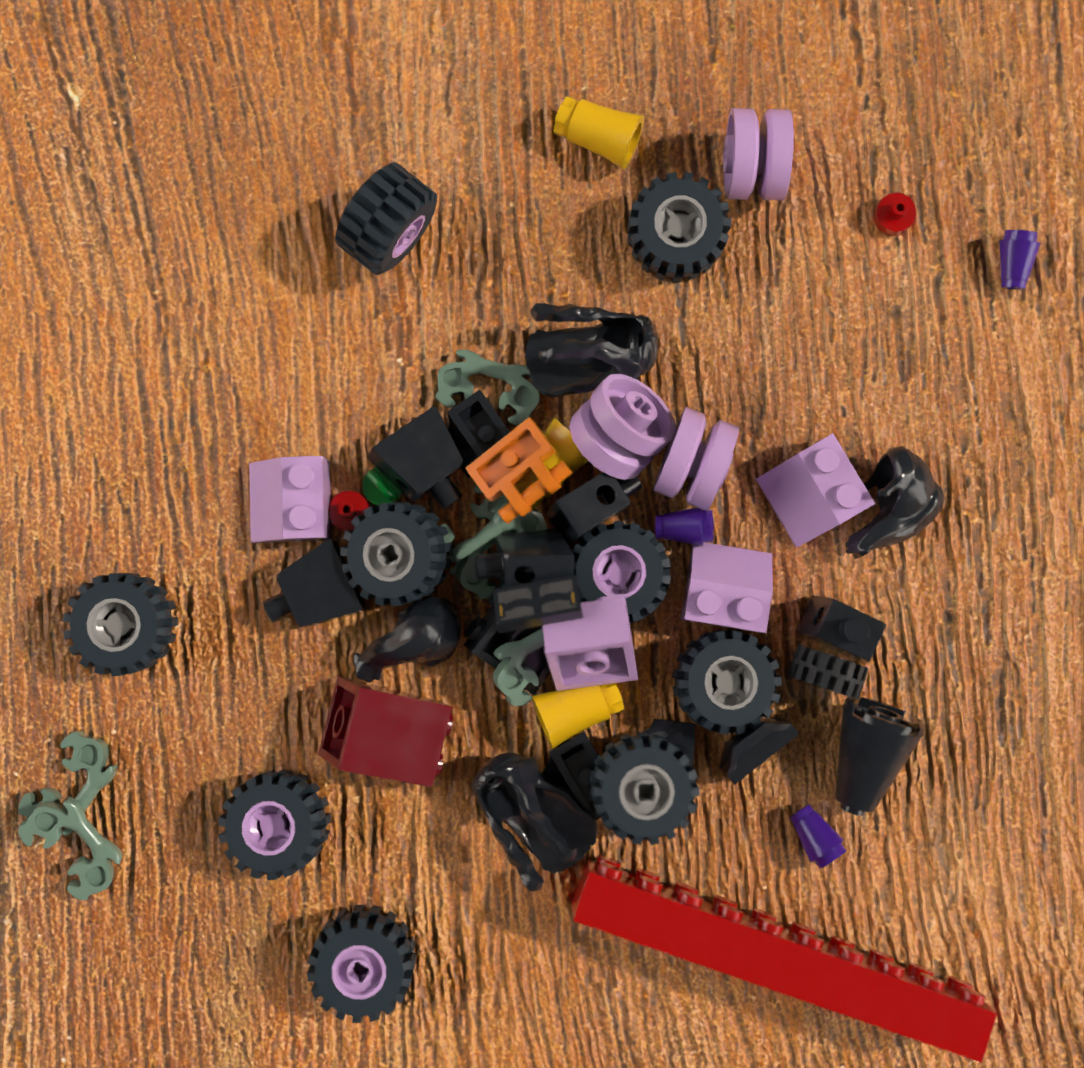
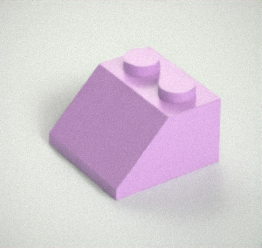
M833 433L755 479L796 548L875 504Z
M323 456L279 457L249 463L251 543L326 541L332 539L331 519L329 516V505L331 503L329 460Z
M704 542L703 546L692 544L680 620L766 633L773 593L772 553Z
M604 596L594 601L581 603L583 618L543 625L545 654L557 691L638 680L625 597L614 598Z

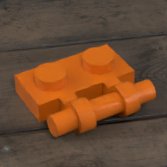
M530 417L465 468L487 500L493 503L503 494L508 499L509 503L498 511V514L506 524H509L519 515L522 517L526 516L533 510L532 505L548 492L553 494L562 487L561 482L572 474V471L563 460L550 470L544 462L557 451ZM533 471L538 480L523 492H520L515 485Z

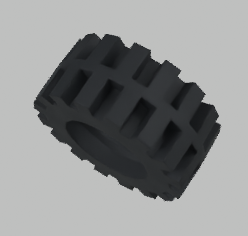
M798 644L788 676L854 699H859L869 668Z

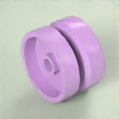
M731 108L723 150L724 191L727 199L748 200L756 182L757 191L761 199L784 201L790 184L793 160L794 129L791 110L767 109L762 117L759 128L758 116L754 109Z
M610 374L594 390L591 399L587 400L571 417L569 429L575 445L592 465L609 476L626 480L636 478L653 460V456L657 455L673 439L676 424L671 411L664 401L650 387L635 378L623 374Z
M685 407L676 426L675 436L670 441L653 491L673 498L680 492L686 477H690L686 492L687 504L707 511L728 473L739 434V427L719 420L711 427L706 440L702 441L701 438L706 426L705 414Z

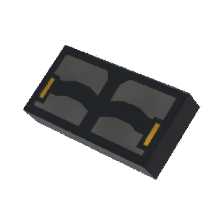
M576 575L493 590L496 625L499 633L583 618Z

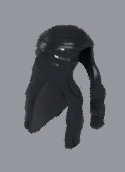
M535 303L530 310L535 321L592 322L599 320L602 322L596 326L583 328H566L555 331L536 330L535 333L529 335L525 351L526 368L529 370L533 386L543 395L558 397L595 390L610 374H623L638 380L639 376L649 372L656 362L658 336L652 321L645 315L636 316L633 313H616L598 307H580L573 304L556 306L547 303Z
M505 752L483 764L474 776L471 783L472 792L477 797V802L489 820L495 839L503 847L508 862L518 870L522 882L529 892L539 891L544 880L537 873L531 859L525 854L513 834L503 827L502 821L513 830L528 850L538 858L542 868L554 874L564 871L566 868H572L576 862L584 857V854L591 846L596 844L598 826L595 818L581 806L569 791L539 772V767L534 758L524 759L519 754Z

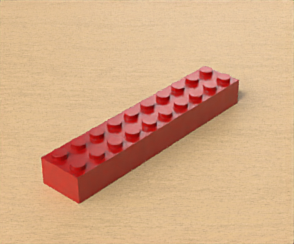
M598 855L597 860L587 857L571 903L574 922L980 1063L983 1062L998 1013L985 1003L986 996L972 990V984L953 976H948L947 982L933 976L934 972L915 963L909 962L908 968L893 963L894 958L875 949H870L869 954L862 953L854 949V943L831 935L830 941L815 936L816 931L800 923L792 922L791 927L781 925L776 922V916L759 909H753L752 914L737 909L738 904L722 896L714 895L713 901L698 895V889L681 882H675L674 887L660 883V876L644 869L637 868L635 874L620 869L621 863L606 856Z

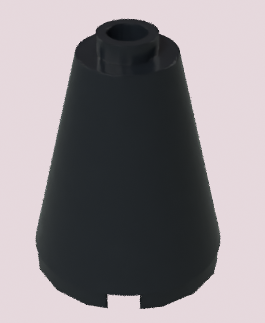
M852 697L845 699L835 798L841 802L840 807L843 810L858 816H863L865 812L875 811L924 735L926 724L916 717L914 724L903 719L906 711L880 701L861 697L859 704H854Z

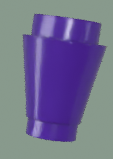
M1028 230L1004 231V239L999 240L1001 288L1026 289V284L1041 244L1037 242V232Z
M694 507L665 513L664 515H656V539L703 546L704 542H713V510L705 511Z
M810 804L789 817L794 824L793 826L809 861H814L819 869L827 866L847 851L841 843L844 839L813 810Z

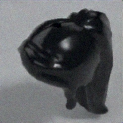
M904 446L889 448L876 464L873 474L863 483L867 491L873 486H877V501L880 512L869 524L848 537V541L845 543L846 553L853 554L854 558L858 559L876 548L901 543L922 531L935 519L942 509L945 497L942 488L934 482L929 466L918 455L912 453Z
M439 596L420 599L411 603L407 608L398 613V619L392 632L374 639L361 654L354 653L353 664L356 670V677L371 683L373 680L379 681L381 679L384 669L398 664L428 661L424 665L430 668L448 660L456 651L462 632L461 618L455 605Z

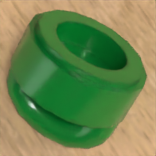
M376 467L369 470L364 477L362 484L363 493L374 505L395 503L402 496V492Z

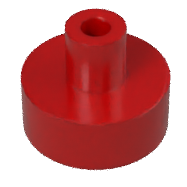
M890 193L884 196L875 207L873 213L874 224L883 234L889 236L900 235L914 223L916 206L907 195Z
M343 491L332 499L329 505V516L336 527L344 531L352 530L355 528L351 524L352 520L356 516H364L363 510L369 508L370 505L361 494L355 491ZM350 507V512L346 513V509Z

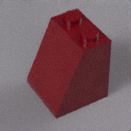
M337 676L318 755L340 771L433 787L434 779L440 774L443 766V754L441 751L444 738L450 734L453 725L452 706L439 700Z

